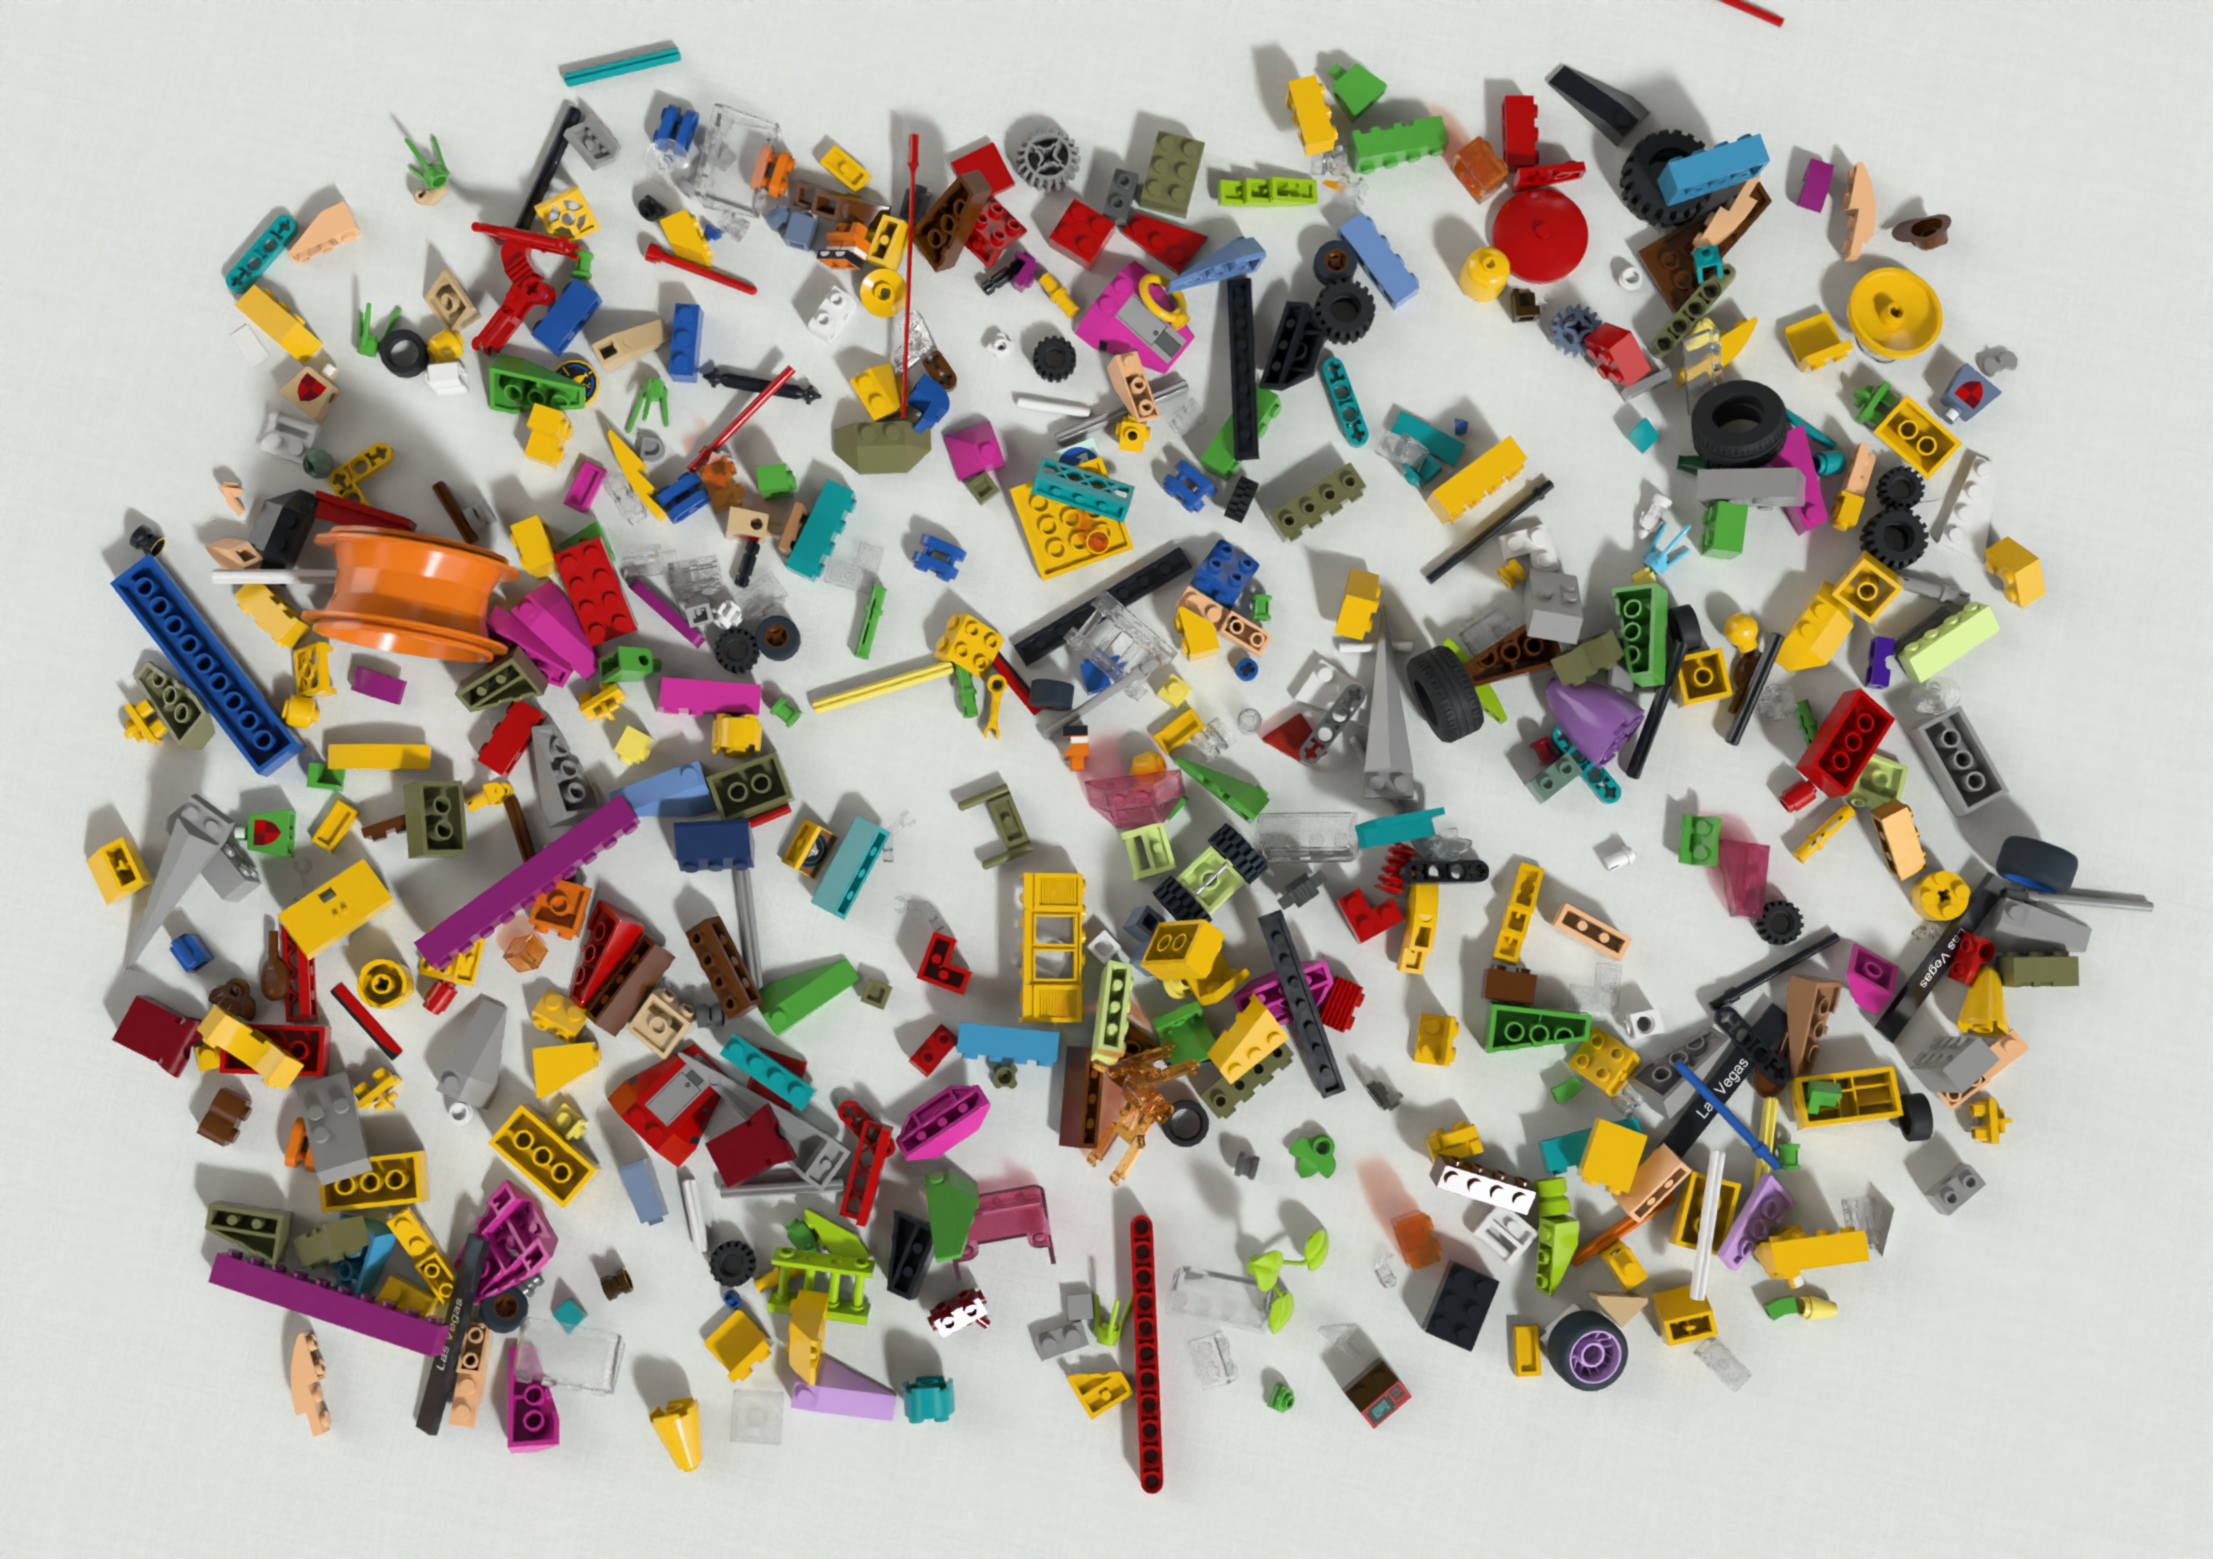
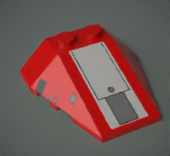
M695 1044L680 1051L730 1078ZM676 1053L625 1080L607 1100L618 1115L658 1154L679 1168L696 1150L721 1096Z

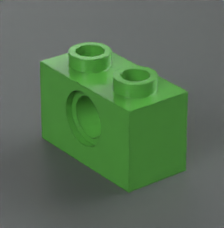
M785 463L756 467L758 488L764 501L794 498L793 490H797L795 475L793 476V471L788 470Z

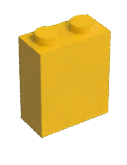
M1595 1118L1576 1175L1583 1177V1183L1596 1187L1597 1182L1606 1185L1605 1191L1620 1196L1621 1191L1629 1193L1648 1136L1606 1120Z

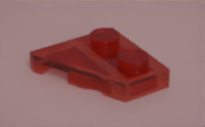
M1301 712L1261 738L1263 743L1274 747L1305 767L1309 766L1300 760L1299 750L1313 730ZM1313 738L1310 740L1315 743L1310 750L1304 749L1306 752L1305 758L1308 760L1311 757L1316 758L1314 752L1318 747L1321 750L1324 749V746L1317 744Z

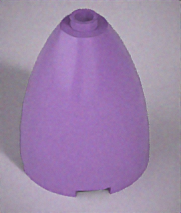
M1553 677L1545 686L1547 690L1545 695L1549 707L1561 730L1577 750L1598 769L1603 768L1615 758L1616 754L1613 751L1615 753L1618 752L1625 743L1631 740L1645 718L1642 715L1645 710L1636 703L1610 688L1588 680L1577 686H1573L1572 683L1562 686L1559 677L1557 679Z

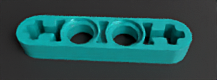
M288 215L276 218L226 277L227 286L237 294L246 293L295 238L299 229L297 223ZM283 224L289 225L290 230H283L281 226ZM275 232L283 238L281 241L274 235ZM268 240L276 241V247L272 251L264 249V244ZM252 258L260 259V266L257 269H250L248 266ZM245 269L249 274H251L250 277H248L242 270ZM236 278L242 280L243 284L241 286L234 282Z
M1335 357L1328 358L1323 363L1321 370L1323 379L1347 443L1351 447L1360 448L1365 445L1369 436L1365 421L1342 361ZM1329 364L1339 368L1336 371L1337 379L1342 377L1343 380H1337L1331 384L1334 381V375L1332 372H1327ZM1337 386H1344L1348 394L1343 398L1337 397L1334 389ZM1345 408H1352L1356 413V417L1352 420H1347L1343 417L1342 411ZM1357 422L1360 423L1357 424L1355 427L1357 433L1363 434V436L1360 439V442H1358L1356 438H1351L1354 434V430L1351 425Z
M1560 726L1554 728L1550 735L1553 745L1562 755L1568 752L1572 757L1571 753L1576 747L1573 745L1566 751L1564 747L1568 746V744L1564 740L1560 742L1557 740L1559 736L1557 731L1559 730L1561 733L1563 731ZM1585 757L1581 762L1575 761L1583 770L1579 776L1602 803L1612 804L1619 800L1621 788L1604 767L1598 769L1600 777L1597 781H1593L1588 778L1587 771L1590 767H1597ZM1606 778L1608 782L1604 783L1607 789L1613 788L1615 790L1613 792L1614 798H1606L1604 796L1606 790L1603 786L1597 789L1595 785L1601 783Z

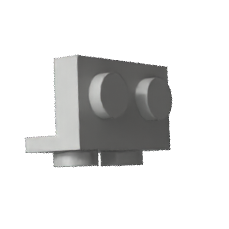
M593 112L587 113L584 122L566 129L563 135L593 171L615 162L621 149L617 139L610 134L602 121Z

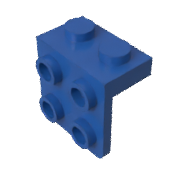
M1221 539L1199 566L1190 584L1220 605L1231 610L1245 586L1258 570L1259 563Z

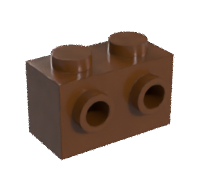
M1492 964L1491 968L1484 969L1481 998L1534 1005L1537 975L1530 974V969L1516 968V972L1506 971V966Z

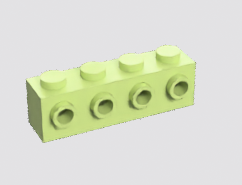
M1976 601L1965 605L1963 610L1956 615L1946 618L1944 623L1937 628L1927 631L1916 642L1906 645L1904 650L1898 653L1897 656L1908 678L1922 683L1998 632L2000 628L1988 605Z
M1108 960L1101 973L1091 1061L1115 1066L1118 1059L1124 1057L1126 1050L1124 1036L1129 1025L1126 1017L1131 1006L1129 992H1131L1134 978L1131 977L1133 965Z

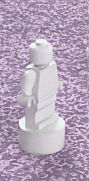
M1655 493L1648 513L1642 512L1639 525L1643 529H1640L1638 533L1639 538L1646 539L1649 532H1656L1663 525V521H1660V518L1665 511L1669 510L1673 503L1671 500Z

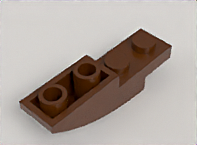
M802 180L798 181L796 185L793 205L810 210L811 214L851 225L853 222H859L871 229L878 228L883 214L890 216L891 206L850 193L842 194Z

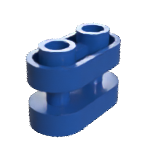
M669 104L667 108L664 107L662 110V123L660 128L654 132L653 143H655L656 149L667 152L670 146L674 147V155L685 158L698 126L699 113L687 110L685 115H681V107ZM680 124L678 135L674 137L677 126Z
M1181 459L1174 466L1178 474L1175 477L1168 474L1162 480L1164 485L1162 489L1171 497L1177 496L1182 501L1181 505L1188 512L1192 513L1195 511L1198 513L1205 506L1201 498L1204 495L1211 498L1217 492V488L1189 463ZM1187 480L1197 489L1192 492L1183 482Z
M685 472L678 478V482L672 486L666 485L658 491L656 501L661 508L670 506L671 510L667 513V516L672 524L683 521L708 504L713 498L707 488L698 489L702 480L696 472ZM689 493L691 494L690 497H688L687 499H685V500L682 501L681 503L678 502V500H680L681 498H683V497L686 496L687 494H689Z
M923 533L919 543L924 546V550L922 553L914 552L911 561L914 562L913 567L923 572L931 570L936 573L937 578L949 582L950 579L955 580L959 570L953 567L955 561L963 562L967 552ZM933 551L947 556L945 562L931 557Z

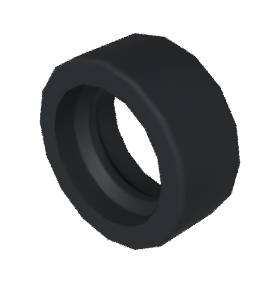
M400 329L392 331L384 338L380 346L382 363L391 373L401 378L415 377L423 372L429 363L430 356L426 350L428 348L427 344L418 334L411 330ZM404 340L415 343L419 351L416 361L408 367L395 365L391 359V351L394 346Z
M1690 604L1670 608L1667 619L1673 644L1676 640H1681L1689 644L1687 651L1699 649L1702 638L1699 621L1694 609Z
M1922 1093L1903 1094L1900 1096L1903 1116L1898 1117L1902 1135L1909 1142L1930 1139L1933 1132V1115L1927 1097Z
M1179 1100L1172 1103L1165 1110L1162 1117V1129L1165 1136L1173 1144L1180 1147H1192L1199 1144L1206 1137L1209 1130V1118L1206 1111L1198 1103L1191 1100ZM1190 1109L1198 1115L1200 1127L1194 1136L1181 1138L1173 1132L1171 1119L1178 1110Z

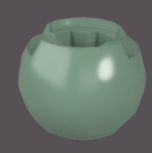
M313 449L306 453L303 459V468L311 477L317 480L325 479L333 472L335 463L331 454L322 449Z

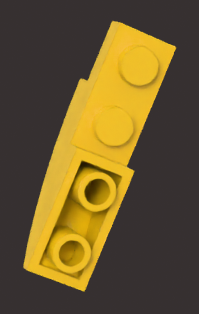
M1756 316L1750 320H1747L1745 317L1733 325L1735 329L1727 332L1724 330L1717 334L1714 338L1715 341L1709 347L1711 350L1701 355L1698 363L1692 365L1690 362L1678 370L1680 374L1674 379L1679 388L1699 375L1704 383H1706L1721 372L1737 356L1749 340L1758 321Z
M1414 872L1413 876L1419 875L1421 873ZM1430 875L1433 879H1437L1438 877L1436 875ZM1411 885L1404 914V919L1407 923L1396 967L1398 971L1420 975L1423 973L1427 953H1432L1435 938L1439 885Z
M408 1206L389 1218L386 1224L414 1260L417 1271L440 1302L445 1305L451 1299L457 1274L424 1223L421 1224Z

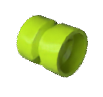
M1553 1177L1533 1181L1536 1195L1541 1197L1537 1205L1540 1217L1562 1215L1571 1212L1570 1201L1568 1197L1563 1195L1568 1191L1566 1177Z

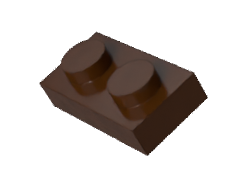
M405 814L361 828L363 837L373 840V842L387 839V834L396 832V834L406 833Z

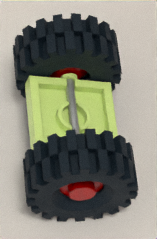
M1225 823L1208 839L1211 846L1176 879L1170 875L1152 892L1155 898L1176 921L1205 919L1210 923L1212 921L1210 915L1245 882L1251 884L1268 868L1257 851L1229 824Z

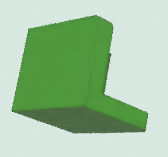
M310 762L306 787L343 792L346 770L328 769L327 765Z
M1809 1079L1805 1098L1808 1113L1818 1114L1820 1106L1835 1107L1837 1099L1842 1098L1840 1083Z

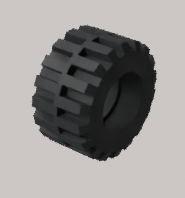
M1346 278L1345 282L1337 279L1335 284H1332V282L1328 283L1326 288H1323L1317 297L1313 311L1328 332L1326 340L1329 338L1333 339V344L1337 345L1338 341H1342V345H1347L1348 341H1351L1352 344L1357 342L1359 337L1362 339L1373 322L1376 309L1375 304H1373L1374 297L1372 294L1368 295L1369 289L1366 286L1362 289L1360 287L1361 283L1358 281L1353 284L1351 279ZM1337 302H1348L1355 307L1358 317L1352 322H1340L1333 317L1330 307Z
M1899 506L1895 509L1894 507L1887 508L1870 518L1867 524L1863 526L1861 531L1864 534L1860 535L1859 541L1864 542V544L1860 546L1861 551L1866 550L1892 571L1904 569L1916 562L1925 553L1923 550L1928 546V542H1925V539L1929 538V533L1924 532L1927 526L1925 522L1920 523L1921 517L1918 514L1916 516L1912 515L1913 510L1911 509L1904 511V507ZM1886 527L1895 528L1902 534L1904 548L1901 552L1894 551L1886 545L1884 541V530Z

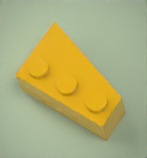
M1316 75L1288 81L1286 106L1288 110L1292 109L1294 117H1292L1293 125H1297L1298 138L1305 156L1334 150L1335 140H1338L1335 125L1331 126L1329 120L1331 118L1330 106L1325 104L1323 97H1325L1324 86L1322 83H1318Z

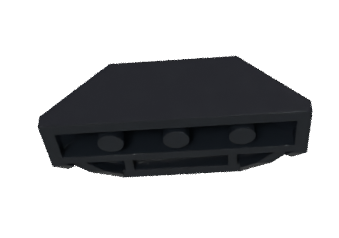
M1286 301L1259 384L1260 389L1283 391L1314 377L1328 332L1309 303Z
M298 489L264 501L247 540L263 558L259 569H294L315 520L314 516L319 500L314 497V494ZM278 584V585L283 586V587H286L287 584Z

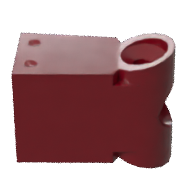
M136 995L112 1040L152 1061H156L166 1072L179 1078L190 1059L191 1047L202 1037L197 1028L203 1020L187 1017L148 995Z
M770 1103L765 1104L756 1111L748 1121L705 1143L727 1188H735L776 1164L798 1159L789 1140L780 1134L779 1121Z

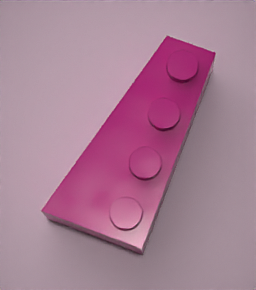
M1803 424L1787 432L1786 443L1782 451L1775 459L1762 466V468L1797 467L1806 477L1805 506L1783 507L1799 536L1828 520Z

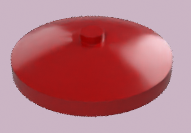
M1530 189L1510 198L1500 209L1492 228V246L1500 249L1508 258L1510 274L1519 280L1533 284L1553 283L1569 275L1582 260L1588 245V227L1582 211L1570 198L1550 189Z

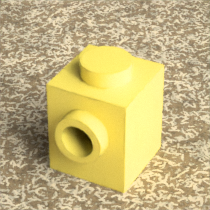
M627 725L614 752L619 754L618 760L630 766L632 762L639 765L641 761L645 762L651 752L649 746L653 739Z

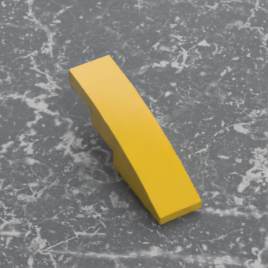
M610 429L607 434L614 454L627 480L644 505L661 523L667 515L651 499L658 492L642 476L648 468Z
M328 744V769L431 770V745Z
M1520 862L1492 955L1493 960L1512 966L1517 965L1530 918L1534 913L1544 873L1543 868Z

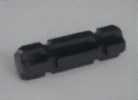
M1015 259L1009 264V267L1005 266L991 276L990 281L988 279L980 285L984 294L989 296L995 292V288L999 289L1012 280L1014 275H1018L1023 265L1019 260Z
M748 541L746 544V553L743 554L738 570L739 575L736 576L734 582L740 588L746 589L750 582L749 576L752 575L757 559L755 556L756 554L758 555L760 545L753 541Z

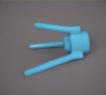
M1664 521L1663 525L1658 529L1648 551L1643 555L1645 559L1643 565L1645 567L1649 566L1655 575H1658L1660 572L1663 574L1670 566L1688 554L1690 549L1686 548L1666 562L1668 560L1666 555L1691 528L1690 524H1687L1663 552L1660 550L1653 552L1667 525Z

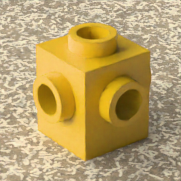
M1128 414V417L1123 416L1122 423H1117L1115 436L1120 438L1119 450L1143 453L1144 441H1149L1151 427L1146 426L1147 421L1137 423L1131 414Z

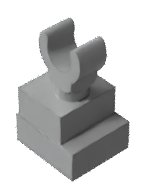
M698 592V596L695 598H689L688 595L685 596L687 604H684L690 628L714 622L706 595L702 596V593Z

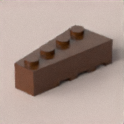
M979 170L960 174L913 228V241L935 272L955 266L992 191L991 186Z

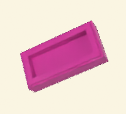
M584 460L563 504L586 515L607 471Z

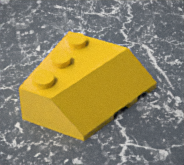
M799 1289L797 1298L791 1300L790 1314L792 1316L788 1325L790 1339L787 1341L786 1354H789V1365L809 1385L815 1386L824 1349L829 1293Z

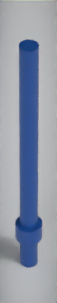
M1678 1060L1674 1064V1068L1752 1147V1152L1759 1159L1762 1158L1774 1171L1781 1166V1163L1769 1152L1770 1148L1763 1141H1759L1682 1060Z

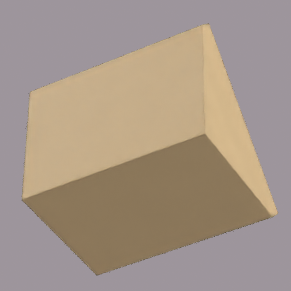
M444 269L424 299L445 329L453 333H459L481 319L482 316L449 269Z
M1587 1292V1296L1604 1315L1620 1327H1623L1648 1303V1298L1638 1293Z

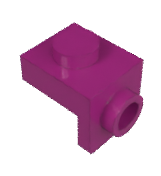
M1017 250L1015 259L1019 260L1023 267L1014 279L1013 286L1014 289L1022 293L1025 288L1029 289L1036 279L1034 275L1038 269L1037 262H1035L1036 259L1027 252L1021 253Z

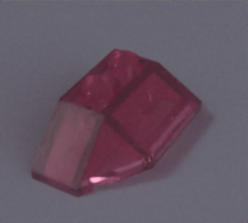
M1181 769L1085 781L1089 805L1115 828L1164 823L1185 794Z

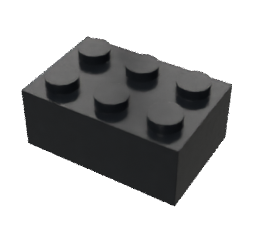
M1449 1259L1421 1329L1430 1335L1472 1352L1500 1281Z

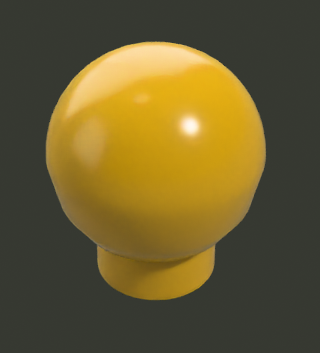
M1747 613L1731 615L1726 620L1723 628L1726 639L1731 644L1737 646L1740 653H1747L1757 648L1758 643L1755 638L1758 633L1756 620Z

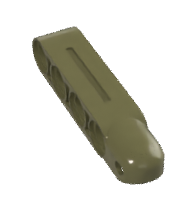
M1729 263L1722 265L1723 278L1718 279L1715 272L1710 279L1705 280L1662 328L1649 345V351L1656 359L1667 357L1727 289L1736 276V270ZM1704 289L1711 290L1713 297H1708L1704 293ZM1688 306L1695 307L1698 314L1690 313ZM1673 324H1679L1683 331H1675ZM1657 341H1663L1667 345V349L1659 348Z

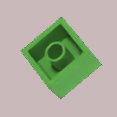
M1718 501L1710 506L1707 511H1704L1702 524L1705 525V532L1701 535L1699 541V548L1702 549L1701 556L1731 560L1742 553L1748 512L1747 504L1735 505L1729 504L1726 501Z

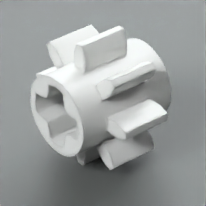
M729 600L722 603L717 602L711 611L714 613V623L723 630L732 627L737 628L743 620L740 617L741 614H739L741 612L740 607Z

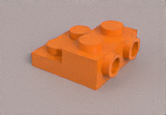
M561 880L556 883L557 886L553 891L548 894L543 893L535 899L536 902L533 905L528 922L534 926L533 930L548 934L549 930L558 932L557 937L571 941L572 937L579 938L592 889Z

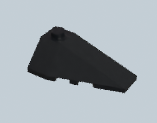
M1564 66L1548 82V85L1616 147L1650 114L1633 96L1567 66Z

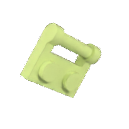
M1163 821L1120 834L1128 850L1134 871L1132 874L1134 881L1176 869ZM1141 836L1150 865L1149 869L1143 870L1135 837Z

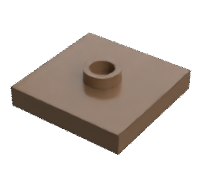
M795 502L790 518L784 525L783 535L778 546L783 556L788 558L809 518V513L804 504Z

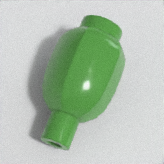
M795 1218L785 1226L788 1230L787 1237L798 1250L821 1253L816 1247L817 1238L814 1232L804 1221H799L798 1218Z

